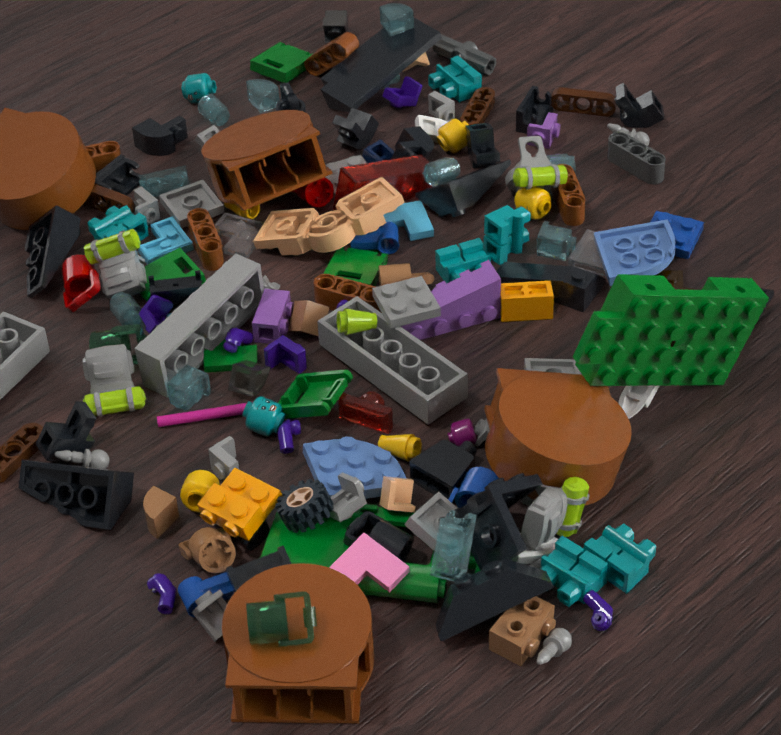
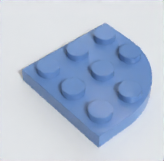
M668 219L593 232L594 242L610 286L613 285L617 274L656 275L672 262L675 255V236Z
M343 437L341 439L303 444V454L314 480L317 479L320 483L324 484L330 497L342 490L338 475L342 472L356 477L362 482L365 499L381 497L383 476L406 478L400 464L389 451L368 442L355 440L352 437Z

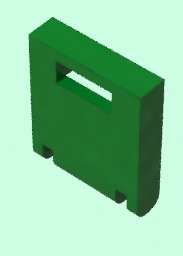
M279 42L251 59L250 70L282 83H287L306 71L305 61L312 54ZM267 63L273 64V65L278 66V67H281V68L274 67V66L269 65V64H267Z
M179 247L144 266L147 283L145 284L146 290L140 292L146 302L151 298L148 276H154V280L195 276V271L200 269ZM184 265L188 268L190 272L186 274L182 272V270H184ZM200 270L201 281L204 284L206 282L205 275Z
M345 247L336 250L323 274H331L342 277L338 274L358 277L360 279L342 278L376 286L379 280L378 266L387 265L388 254L382 253L381 256H378V252L348 248L345 251Z
M344 369L298 374L278 402L282 406V412L286 414L285 419L328 415L331 408L334 407L348 387V383L352 381V373ZM303 392H305L304 395H303V396L301 397V399L299 400V402H298L297 404H295L296 401L298 400V398L301 396V394H302Z

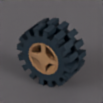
M308 479L306 483L303 480L299 481L298 486L295 487L293 484L289 486L290 491L284 490L282 492L284 497H278L276 509L289 531L292 530L294 533H298L299 529L301 532H306L308 527L311 530L315 529V524L319 523L321 525L324 523L323 518L330 517L331 514L329 512L333 511L334 507L332 505L334 503L324 484L320 483L317 479L314 482L312 479Z

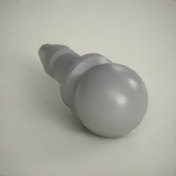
M609 123L607 125L613 133L623 132L645 145H649L650 139L645 132H636L634 128L630 132L628 129L621 128L617 124Z
M85 449L84 454L69 450L55 452L57 458L67 462L82 463L84 467L105 469L110 461L108 454L100 449L93 450L92 452L89 449Z
M555 628L549 633L543 642V649L538 654L536 661L538 665L547 663L552 657H559L570 648L572 637L566 629Z

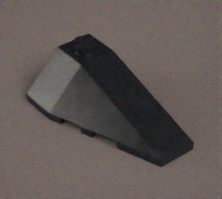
M509 159L499 162L493 166L484 167L451 179L448 182L416 192V198L440 216L451 213L452 217L465 214V208L474 205L511 165V161Z
M504 262L496 271L501 278V283L551 281L554 302L583 313L606 284L605 278L574 266Z
M22 460L18 488L42 502L49 503L62 514L73 517L83 526L111 530L131 502L134 472Z

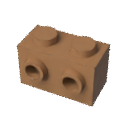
M535 596L506 610L489 630V650L522 666L528 657L532 658L536 654L540 641L544 636L548 637L549 633L555 628L554 605Z

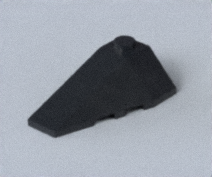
M57 205L31 224L28 229L25 251L30 253V258L28 257L26 260V266L30 268L26 277L27 296L33 298L46 288L81 232L79 229L81 218Z

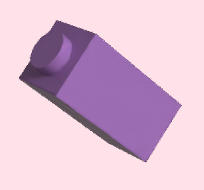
M264 289L252 321L254 342L270 344L282 335H287L288 319L292 315L294 302H291L290 291Z

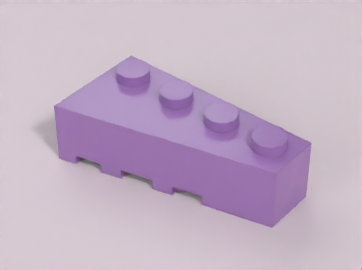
M487 260L481 263V268L470 272L468 269L460 273V278L447 284L445 281L436 284V287L431 292L441 308V316L400 327L417 339L422 340L499 319L501 314V278L491 262Z

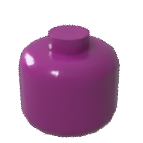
M464 419L451 424V432L448 433L451 443H455L458 447L464 441L476 444L477 435L475 434V427L471 419Z

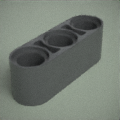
M614 132L609 135L607 158L610 162L648 184H659L664 180L666 158L663 154L626 133Z

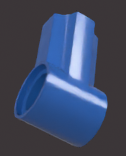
M386 221L384 225L374 232L367 233L366 235H356L350 242L351 248L361 250L378 249L381 253L393 254L399 249L398 227L395 223Z
M226 572L205 580L196 576L189 577L178 586V593L191 617H195L192 612L198 606L195 601L210 590L214 594L220 589L223 592L222 598L225 601L233 596L234 590Z

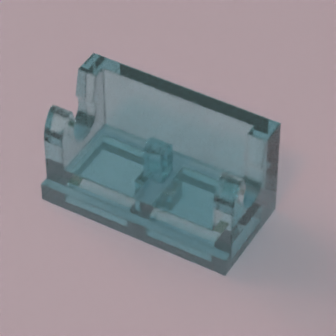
M452 510L446 514L445 518L440 519L430 576L455 582L456 579L465 575L468 569L476 514L468 513L464 518H456L455 511Z

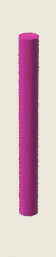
M247 403L157 416L158 427L242 415Z

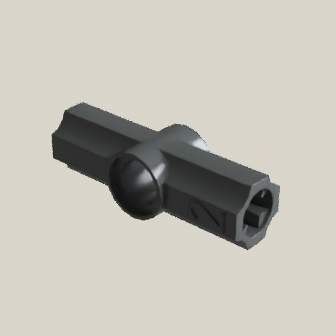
M441 34L442 39L433 45V51L450 60L458 55L469 66L486 75H490L496 66V58L478 50L477 46L471 41L461 43Z

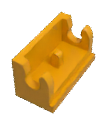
M551 281L501 283V322L553 319L554 295Z

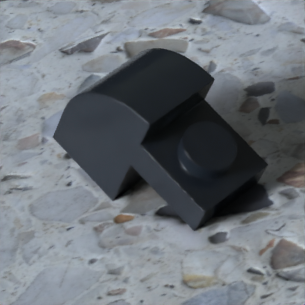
M325 10V18H323L325 45L348 32L347 10Z
M624 83L616 86L615 102L620 109V120L626 126L631 128H648L665 119L663 105L652 90L635 98Z
M354 108L351 109L347 119L336 115L332 122L338 129L337 133L339 136L336 141L356 149H363L372 140L379 126L378 121L371 114Z
M180 115L163 125L149 118L132 127L135 147L152 156L172 154L176 152L175 145L188 138L186 120Z
M489 123L465 126L468 154L472 167H489L496 164V162H500V152L494 145L493 127Z
M420 126L404 128L395 145L396 150L390 162L395 167L413 165L417 171L421 170L434 148L432 138Z
M75 401L65 423H45L37 439L36 446L46 461L67 462L57 458L55 452L69 450L84 454L85 449H90L95 443V440L90 435V431L94 427L97 418L86 402Z

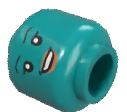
M207 73L188 75L185 81L182 82L181 87L183 97L192 104L211 101L213 94L217 91L216 82Z
M263 396L257 397L253 403L248 401L242 414L246 418L245 425L247 429L265 437L278 433V429L283 424L286 415L282 412V406L279 403Z

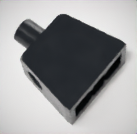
M441 440L409 461L410 479L433 495L440 492L449 499L454 487L460 488L469 469L475 467L474 455L477 453L476 447L470 441H464L458 447L447 440Z

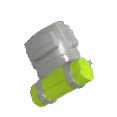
M541 136L519 137L518 145L521 159L505 177L508 189L518 192L523 187L529 190L532 186L543 189L545 185H551L555 188L560 184H566L568 178L566 167L550 163L545 154ZM529 142L534 143L538 148L535 157H532L526 151L525 145Z
M134 229L120 231L118 234L94 240L92 243L84 246L87 260L91 264H99L103 293L113 301L131 297L146 290L147 277L143 265L145 264V259L137 254L136 250L140 248V238Z
M124 344L110 345L86 350L85 357L83 358V370L85 379L90 381L91 394L85 395L83 402H86L93 414L102 417L106 414L124 411L132 412L136 409L144 408L146 395L140 386L134 387L131 379V374L134 373L133 358Z
M570 477L565 480L561 488L541 485L536 489L539 496L535 500L526 496L520 501L529 506L523 522L521 537L526 545L537 548L543 542L547 543L553 539L556 534L564 537L577 534L578 529L582 525L581 516L584 505L589 499V485L582 478Z

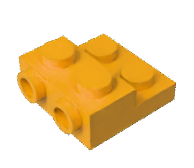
M234 468L221 485L214 483L197 506L201 512L200 517L207 524L212 526L217 524L230 536L235 538L240 536L249 541L275 508L276 503H278V497L283 496L279 489Z

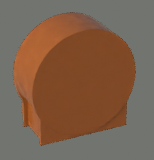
M4 108L0 114V222L14 229L28 230L31 224L56 205L72 214L76 212L91 194L95 184L96 169L75 126L67 118L56 113L44 111L23 113Z
M299 110L269 112L237 122L212 136L203 145L201 152L218 199L225 203L236 204L245 211L333 174L332 170L325 166L316 137L320 135V132L313 127L309 114Z
M497 368L498 384L491 406L485 405L484 408L490 429L485 443V452L495 474L499 478H504L505 481L521 473H524L525 476L538 474L543 485L558 488L563 486L566 479L579 477L584 479L589 485V499L585 505L595 503L605 497L613 487L632 435L630 421L622 407L611 397L608 386H590L582 374ZM534 490L527 496L535 500L539 495Z
M305 563L274 567L246 581L230 598L222 619V634L228 666L225 687L232 688L231 722L359 724L361 692L371 677L374 665L371 609L360 587L339 571L321 565Z

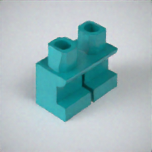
M457 55L451 58L450 65L442 67L440 64H437L436 72L428 75V84L433 90L440 87V94L462 102L472 98L474 92L482 87V75Z
M127 205L120 209L113 206L107 210L104 219L100 220L94 217L88 221L89 232L94 236V240L118 234L120 231L134 229L138 233L140 241L149 236L146 216L141 213L132 214Z
M506 205L485 215L483 250L486 255L490 254L491 260L501 265L507 262V255L509 253H522L523 243L529 241V232L524 227V224L530 221L531 213L522 206L514 210Z
M476 238L459 243V247L455 244L435 250L436 271L447 284L460 278V273L468 269L470 272L481 268V263L487 260L491 262L490 254L486 255L481 239Z
M624 523L615 529L608 525L604 529L602 536L597 540L591 538L584 543V552L587 550L607 562V581L627 594L648 574L649 563L656 554V545L648 539L642 540L639 544L633 542L634 532L632 528Z
M561 536L555 542V549L548 556L544 555L541 557L540 569L547 571L552 584L559 588L557 590V598L568 607L577 600L585 604L583 598L589 591L594 590L598 592L607 583L608 563L587 550L584 552V548L564 536Z

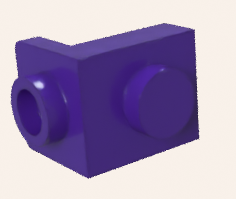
M406 76L401 88H385L382 96L390 101V105L397 108L416 106L422 90V84Z
M152 295L138 313L145 323V329L149 334L166 319V315L173 307L171 301L157 295Z
M284 335L264 348L265 366L268 369L274 368L280 362L298 374L307 369L305 349Z

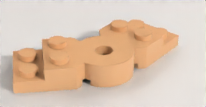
M380 177L340 199L336 204L337 210L326 212L320 216L315 208L271 211L253 242L256 249L278 248L281 255L296 256L304 254L311 249L321 253L335 251L350 243L356 235H366L376 231L386 223L384 214L393 212L405 202L402 195L383 177Z

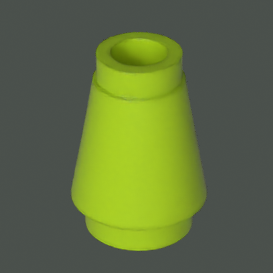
M344 308L343 311L337 312L336 323L338 333L349 335L376 329L377 315L376 313Z

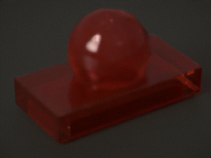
M368 391L360 398L343 393L338 399L339 416L341 419L388 434L393 429L392 408L385 406V401L379 393Z

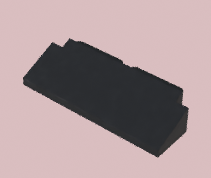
M409 16L405 21L397 17L321 78L324 84L321 92L328 107L345 112H350L352 108L357 109L442 39L440 32L413 16Z

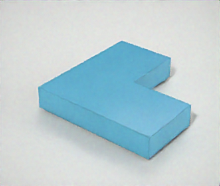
M420 200L404 203L393 212L384 214L386 221L395 223L397 227H405L410 241L434 236V228Z
M172 216L150 224L151 231L157 239L140 245L138 249L139 254L148 265L179 247L185 253L194 250L193 242Z

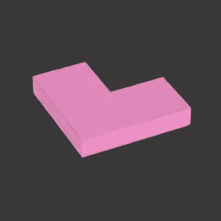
M365 533L329 567L346 575L357 585L366 576H369L389 593L410 572L407 564Z

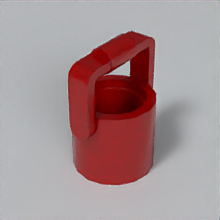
M323 177L291 192H295L298 197L313 207H322L332 199L334 188L331 181Z
M74 255L64 261L62 265L65 292H63L64 304L67 309L75 312L100 291L99 274L95 270V265L91 264L85 255Z

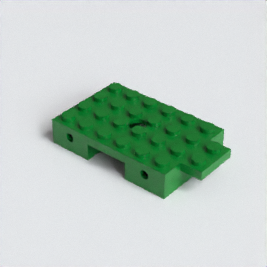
M617 274L601 310L593 312L574 352L575 365L590 386L724 385L762 314L769 297L752 278L708 277L702 290L674 289L669 281L660 275ZM676 341L674 346L671 347V342Z

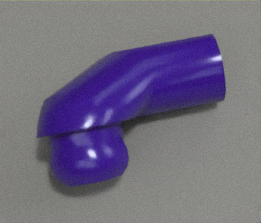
M232 328L227 332L223 348L228 352L235 353L237 347L241 346L242 343L248 345L252 342L253 334L242 329Z
M285 420L279 427L278 440L281 453L288 454L294 451L292 435H299L301 433L299 420Z
M154 574L147 581L148 589H152L153 593L158 592L161 595L157 608L158 611L162 614H171L177 589L166 575Z
M591 590L584 596L583 602L593 610V616L591 617L592 626L598 631L607 630L612 624L613 608L594 590Z

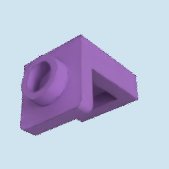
M548 112L543 125L530 123L527 127V137L541 136L544 148L550 149L554 138H558L560 133V124L557 123L558 114ZM527 143L528 145L536 146L534 143Z

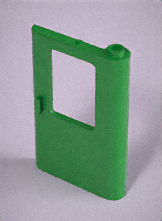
M366 504L346 520L339 522L331 517L323 518L324 523L321 525L319 523L315 524V529L311 530L308 527L306 532H301L299 529L298 533H294L292 530L289 531L278 512H276L261 557L274 553L278 550V547L284 546L291 564H315L329 568L349 548L343 542L346 528L364 512H372L394 526L406 527L404 524L415 512L387 510L378 505ZM433 550L431 562L427 565L405 563L409 566L410 572L390 593L369 576H366L358 584L363 593L368 596L438 604L439 598H445L447 580L442 579L445 560Z

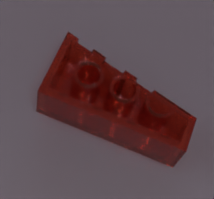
M422 155L341 167L333 210H337L336 204L340 199L380 177H383L402 195L404 201L416 197V192L433 186L437 169Z

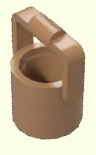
M410 263L378 266L379 286L420 276L423 277L426 284H432L434 281V276L429 272L411 273Z
M201 528L189 540L178 544L181 555L185 559H193L210 573L224 572L227 567L232 565L236 556L235 546L232 543L231 537L222 528Z

